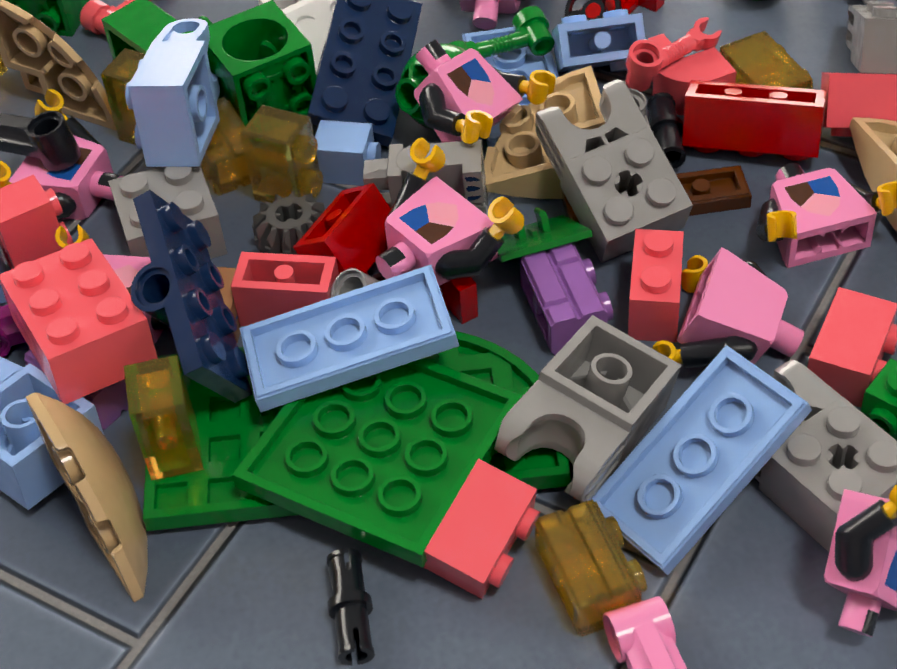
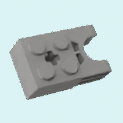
M870 1L867 2V5H849L846 46L851 51L850 61L860 73L897 74V7L894 6L893 2Z
M618 79L603 85L599 108L605 124L599 128L588 130L573 125L558 107H548L536 112L535 130L538 139L561 181L560 186L580 224L592 230L593 237L588 239L601 263L633 250L635 229L677 231L684 228L693 207L691 200L629 89L622 80Z
M592 315L540 371L538 380L506 414L501 422L494 449L513 461L519 460L527 452L538 448H550L561 452L569 458L573 465V479L567 485L565 492L586 504L666 408L682 365Z
M791 360L776 368L773 378L808 402L812 411L754 478L759 481V490L829 552L844 489L889 499L891 490L897 484V441L806 366L798 361Z

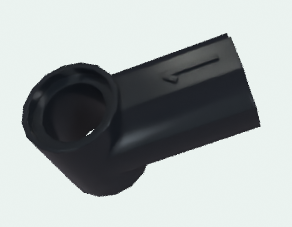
M47 111L33 118L0 113V151L39 158L44 168L49 171L65 170L75 164L80 158L81 150L62 113Z

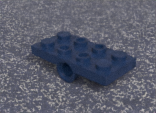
M336 0L327 38L319 61L305 123L319 126L320 120L371 123L374 142H380L381 145L389 147L393 139L400 108L395 95L396 86L400 81L406 63L411 58L422 9L421 3L412 0Z
M151 190L133 198L151 263L143 267L133 279L131 299L134 305L171 328L185 376L234 403L253 395L247 378L250 374L246 356L238 348L233 333L237 330V323L231 310L224 304L220 291L224 287L223 278L218 268L211 262L207 249L211 246L207 230L200 221H193L184 215L174 202H166Z

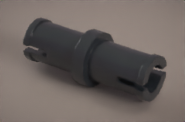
M657 93L650 97L647 103L651 118L649 125L669 163L675 169L680 167L686 160V153L682 144L683 123L676 114V104L673 96L668 93Z
M342 548L331 552L327 556L332 597L327 602L328 613L335 620L338 661L345 665H352L351 653L355 652L356 647L357 665L369 662L375 656L368 617L373 610L372 598L369 593L365 592L361 552L357 549L349 548V562H346L345 565Z

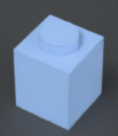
M320 120L310 149L316 182L364 185V160L381 159L380 142H374L372 124Z

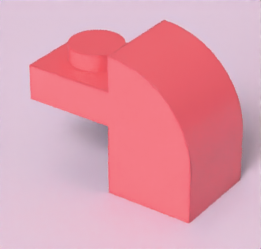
M663 33L648 38V40L659 44L661 48L671 44ZM715 47L686 57H681L661 69L653 77L652 96L657 93L672 95L676 104V114L684 116L685 95L691 80L736 83L737 71Z

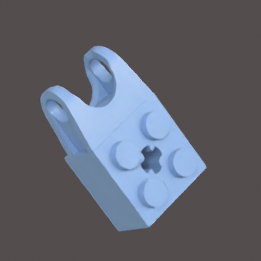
M182 19L166 25L151 43L144 58L140 59L137 71L132 80L126 85V104L129 109H133L136 120L135 143L138 149L143 150L146 167H199L220 121L217 106L220 85L218 77L211 73L207 54L210 32L208 22L205 20ZM188 31H194V32H191V33L181 34V33L188 32Z
M0 357V490L29 510L61 486L64 480L52 463L25 397L37 392L59 401L60 399L43 371L30 363L22 367ZM83 397L66 404L84 415L103 433L94 404Z

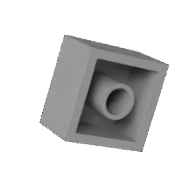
M200 166L156 167L108 181L131 256L150 257L133 198L148 190L153 191L168 203L174 202L184 215L193 221L198 220L203 224L211 240V246L207 248L210 259L227 254L219 216Z

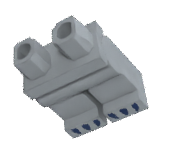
M482 139L471 144L464 143L463 141L430 143V150L426 157L430 155L434 145H438L443 150L446 161L441 170L429 173L426 179L430 181L437 176L488 216ZM389 144L388 158L364 160V185L374 183L378 190H389V192L381 194L390 208H392L408 171L414 173L417 163L410 156L411 146L404 148L403 144Z

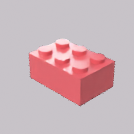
M92 238L80 243L69 244L60 251L34 261L21 263L14 269L0 274V284L12 318L62 403L68 404L159 365L146 316L134 305L130 293Z

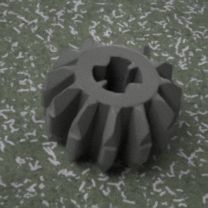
M295 191L289 197H281L275 194L273 203H260V211L253 216L252 223L257 249L260 253L298 255L293 247L326 210L324 203L316 202L312 193L298 197Z

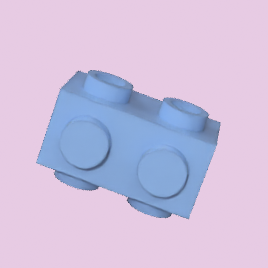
M628 9L607 11L603 13V18L587 20L584 14L561 18L562 24H557L551 31L555 42L554 54L557 72L568 71V73L587 66H592L593 69L609 65L610 72L628 71L626 59L630 46L635 41L646 39L642 13L628 15Z

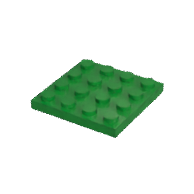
M422 358L285 404L233 472L235 488L423 568L428 560L424 553L428 543L478 458L489 464L496 452L494 447L501 422L523 395Z

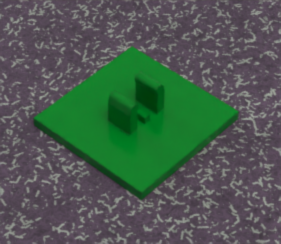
M536 207L534 213L536 214L537 222L524 225L518 233L512 235L505 233L502 237L504 243L498 250L497 259L504 262L593 237L592 230L564 215L548 219L546 212Z

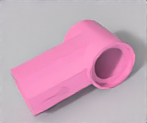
M660 596L603 613V624L612 653L619 663L625 662L628 669H687L676 646V633L671 615Z

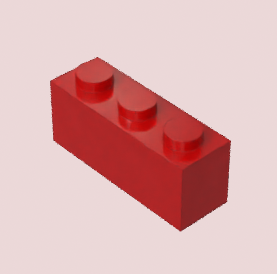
M691 80L685 95L682 144L704 153H712L722 149L738 151L739 154L748 157H757L768 153L783 155L784 158L793 161H802L809 157L818 158L826 90Z

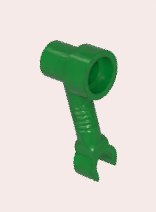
M528 6L521 9L514 16L512 21L514 33L477 43L457 40L449 44L459 46L465 50L469 48L475 49L483 58H487L495 54L498 55L499 53L502 54L503 52L506 53L507 51L529 47L533 55L542 56L553 49L555 42L548 30L549 22L541 8Z

